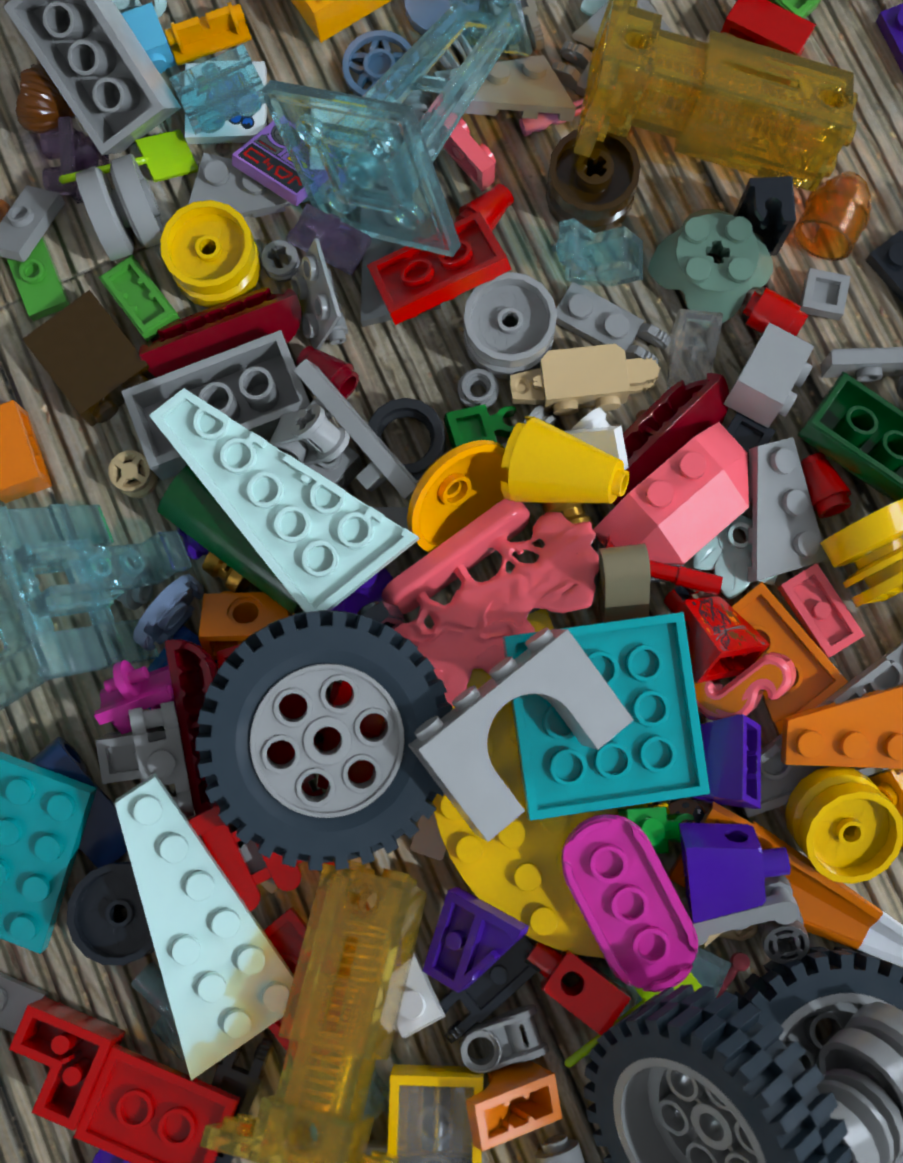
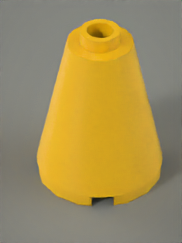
M525 416L526 424L518 422L514 426L506 444L501 466L502 468L509 469L508 482L501 481V491L504 498L514 502L611 504L617 496L622 497L625 494L629 482V471L624 470V463L621 459L536 417Z

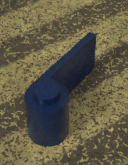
M57 737L28 761L97 788L79 845L80 850L97 868L114 863L128 851L115 804L86 773L87 767L83 759L65 739Z

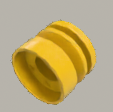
M903 499L867 515L820 543L834 568L855 563L858 568L855 573L843 582L845 588L851 587L863 580L867 584L868 590L851 598L856 607L873 602H883L903 592Z

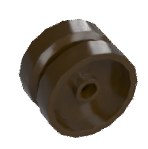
M588 126L575 129L559 141L551 154L546 200L550 213L560 226L574 234L596 236L608 233L623 223L632 209L641 168L636 149L628 139L611 128Z

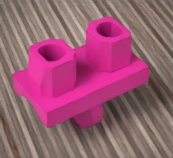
M127 660L115 663L113 666V678L105 680L103 683L104 689L100 691L101 705L98 710H95L94 717L100 725L111 722L123 735L132 731L129 709L142 707L143 710L147 708L153 710L161 708V703L174 701L175 705L169 666L149 672L145 666L134 669Z

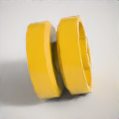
M214 200L193 202L177 210L167 221L160 239L161 257L182 294L194 304L211 308L250 293L256 287L261 273L260 253L243 215L230 205Z
M835 766L817 769L803 778L789 795L785 810L787 829L817 872L834 882L849 884L871 880L888 869L899 855L903 843V818L886 795L880 792L869 777L851 767Z

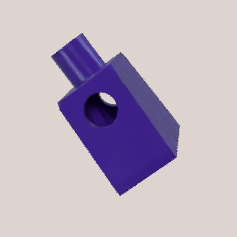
M744 714L700 724L710 794L688 798L701 802L713 803L714 801L722 805L761 809V725Z
M679 823L685 895L693 923L762 906L766 902L764 878L790 875V862L786 847L762 850L755 829L749 824Z

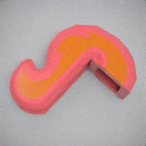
M770 652L726 686H723L719 679L697 684L694 682L698 711L713 721L740 714L748 716L758 707L764 689L768 692V698L771 700L780 698L791 689L796 678L795 665L786 655Z

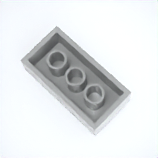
M10 0L3 6L101 155L122 153L133 145L136 139H141L182 108L113 0Z
M281 330L121 391L149 468L161 480L177 475L187 463L149 415L183 388L265 440L272 437L283 414L305 409L310 404L301 379L293 371L296 366Z

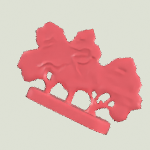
M504 499L386 585L381 595L383 601L398 606L402 614L409 613L420 606L417 619L409 623H402L394 630L410 640L418 647L417 650L428 658L435 668L433 671L436 676L443 681L447 693H444L446 700L452 707L454 706L452 701L467 689V684L470 681L474 668L483 669L489 674V671L495 665L505 659L502 637L535 632V628L527 620L529 612L534 608L548 609L550 612L564 614L585 609L592 605L596 589L594 578L599 571V555L591 546L596 533L592 529L590 521L571 523L560 512H547L536 521L530 540L509 542L527 526L530 520V512L523 502ZM541 539L544 541L545 546L543 548L535 547L532 543ZM524 550H528L538 554L539 558L532 564L522 563L512 554L516 551L518 555H521ZM497 551L502 556L499 572L485 582L475 581L468 570ZM508 561L515 565L511 573L506 572L505 565ZM457 578L462 582L460 589L455 592L450 603L442 605L430 599ZM428 615H430L434 622L432 629L427 628L424 624V620Z

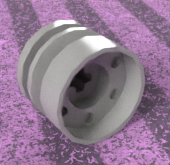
M833 1068L823 1074L824 1079L817 1085L820 1094L833 1092L839 1105L830 1114V1117L844 1119L848 1134L839 1143L851 1147L852 1160L849 1163H895L903 1153V1119L898 1107L887 1092L868 1076L851 1069Z

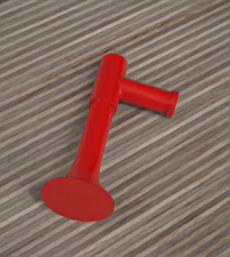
M608 534L604 548L615 547L610 541V535ZM649 560L650 574L653 578L673 582L675 585L685 587L691 595L697 594L699 591L718 595L720 592L722 576Z

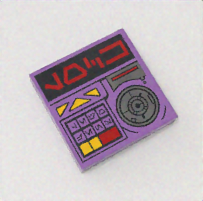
M284 112L232 154V166L294 206H298L341 168L340 166H313V131Z

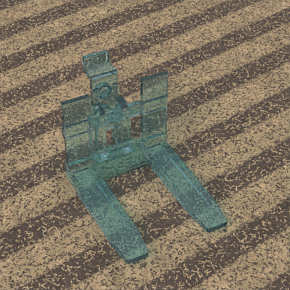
M51 504L48 507L23 509L0 507V637L4 645L3 651L0 652V711L50 679L113 668L115 663L123 660L134 664L154 660L159 657L156 646L154 650L147 651L133 640V632L140 619L114 622L113 620L115 619L110 606L115 603V599L124 594V590L158 585L175 573L188 571L192 567L178 531L157 532L139 544L109 546L114 540L100 505L68 506V504ZM65 572L69 584L50 586L43 592L40 591L39 580L34 575ZM88 612L93 625L54 631L55 628L51 617Z

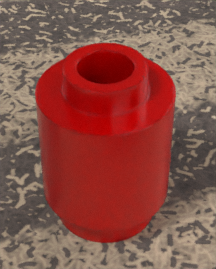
M767 287L763 294L754 291L742 314L749 317L745 325L763 334L770 322L797 336L808 317V314L800 310L801 306Z

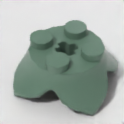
M702 209L690 214L679 230L666 237L658 245L650 260L648 271L658 285L667 290H681L685 295L686 306L693 317L713 329L737 313L749 290L760 289L767 284L773 273L774 266L766 245L752 232V224L748 219L735 217L718 209ZM709 254L720 256L722 258L721 263H714L713 257L709 256Z

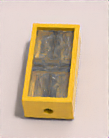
M393 1064L390 1074L387 1163H481L482 1151L473 1146L465 1099L483 1090V1073L473 1072L466 1066Z

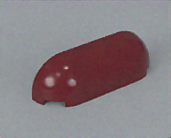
M269 287L252 291L163 326L157 330L160 338L150 346L141 345L139 356L142 361L145 360L149 365L147 370L155 377H159L279 330L282 331L288 344L297 333L301 322V306L298 297L289 288L284 294H271Z
M707 373V379L698 380L685 385L683 380L677 382L623 433L629 466L626 469L629 471V482L625 494L622 497L617 496L612 504L616 506L631 490L693 437L717 422H720L722 425L728 410L724 402L729 395L728 385L723 375Z
M164 640L196 816L218 805L216 801L210 802L205 792L207 788L205 777H200L198 768L200 753L196 751V737L199 733V724L197 723L200 710L206 698L205 694L219 669L212 656L201 646L187 640Z

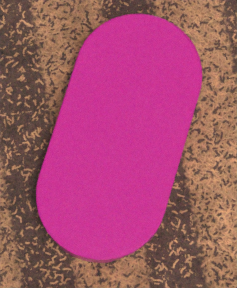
M597 815L578 824L568 835L563 846L561 857L563 875L611 970L623 983L629 986L633 985L636 988H643V991L661 992L664 989L677 986L689 975L693 968L692 964L698 951V937L692 921L649 838L633 821L618 815Z

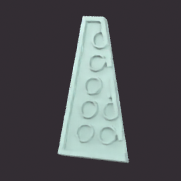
M185 388L149 415L304 612L332 610L419 540V537L411 531L388 519L381 512L347 493L340 486L268 443L261 436L238 424L226 414Z
M155 773L115 799V807L190 1079L193 1080L301 1005L308 998L305 990Z

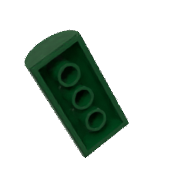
M842 372L811 413L797 436L891 501L903 499V411L847 373Z
M187 464L165 491L157 512L293 614L300 607L299 604Z

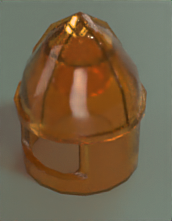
M845 171L823 182L816 190L812 191L805 202V210L793 230L794 238L798 245L807 253L819 259L838 261L849 257L862 231L865 230L870 221L873 200L867 182L857 173ZM815 222L820 227L814 239H809L803 233L802 225Z

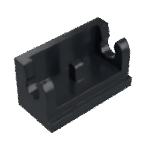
M792 176L749 178L733 215L735 217H744L751 222L752 232L763 237V243L766 245L770 256L779 253L796 222Z

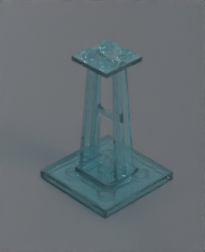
M449 0L451 7L363 96L270 80L260 92L321 225L449 257L455 255L461 243L433 162L502 53L530 56L533 52L520 0ZM462 33L473 49L455 74L450 78L426 75ZM413 90L440 93L419 122L413 106L402 104Z

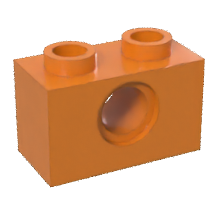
M224 591L221 593L204 594L198 637L202 648L214 660H217V651L241 644L253 633L266 627L268 624L293 614L264 592L233 593L232 591Z

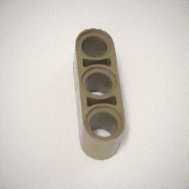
M645 543L599 549V623L649 617L651 574L649 555Z

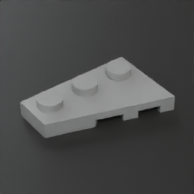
M544 55L468 67H456L435 71L433 74L432 86L448 113L495 116L499 113V110L521 111L522 118L537 119L538 113L541 112L558 114L559 121H573L575 116V105Z
M791 437L749 449L748 491L749 501L753 504V527L748 528V544L752 545V567H748L747 583L826 561L827 556L820 544L822 538L794 438Z

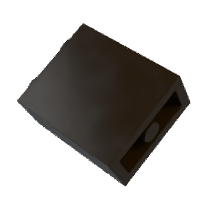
M90 290L22 339L79 415L91 426L110 420L118 412V407L125 403L121 391L157 378L147 370L149 365L145 360H141L139 352Z

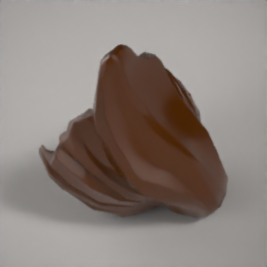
M38 59L37 64L31 65V68L25 69L20 73V94L17 97L15 112L17 113L18 122L25 130L37 134H48L58 130L68 119L77 118Z

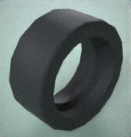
M410 398L391 400L375 411L368 421V425L380 439H382L383 431L387 425L398 418H415L426 426L431 438L429 450L423 458L415 463L403 464L416 480H419L428 467L444 454L446 440L443 422L433 408L420 400Z

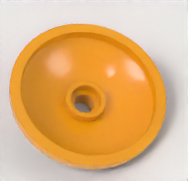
M477 440L459 445L440 456L423 473L414 488L407 512L408 529L419 537L416 543L423 550L430 553L494 505L506 499L501 491V481L508 482L509 469L501 467L505 451L503 445L490 440Z

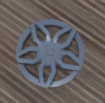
M374 30L358 36L350 43L343 56L342 69L347 86L357 98H391L397 100L401 93L408 91L412 87L417 74V62L413 48L402 36L391 31ZM380 41L384 49L378 48ZM372 42L369 49L370 52L356 53L359 48ZM388 42L396 44L404 52H394L391 54ZM354 62H363V66H359ZM396 62H405L400 66L395 65ZM349 69L360 75L357 84L352 79ZM409 70L408 76L402 83L400 75ZM369 80L373 82L366 90L363 89L366 82ZM392 80L396 83L397 88H391L387 82ZM379 84L382 86L383 93H375Z

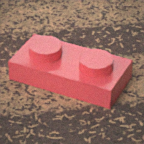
M442 105L431 114L434 124V137L483 192L495 182V157L485 144L481 143L479 145L471 137L466 122L458 114L453 116L451 113L446 112Z
M817 563L777 587L809 637L827 658L832 657L865 636Z

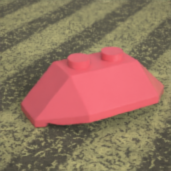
M717 422L693 437L631 490L593 529L596 533L595 537L603 546H605L608 534L610 535V541L615 547L645 543L649 560L669 565H684L749 508L748 452L720 422Z

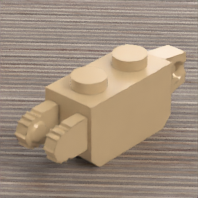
M616 343L550 350L541 359L540 368L510 375L512 404L543 405L544 412L554 411V414L557 416L572 415L579 412V408L601 407L604 411H611L620 408L621 404H626L629 394L641 393V391L646 392L654 388L655 380L658 379L661 368L656 363V360H652V358L626 360L625 350Z

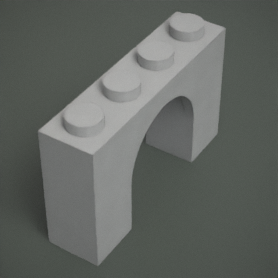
M546 627L535 633L526 641L525 645L528 649L515 660L510 656L495 665L489 671L492 677L479 689L472 686L460 693L452 701L455 708L441 719L438 716H434L424 722L414 733L417 738L408 745L474 834L487 842L525 812L524 808L493 768L488 754L487 738L490 725L497 712L506 703L526 694H537L543 697L556 709L582 746L597 750L633 721L631 715L568 629H552L550 631Z

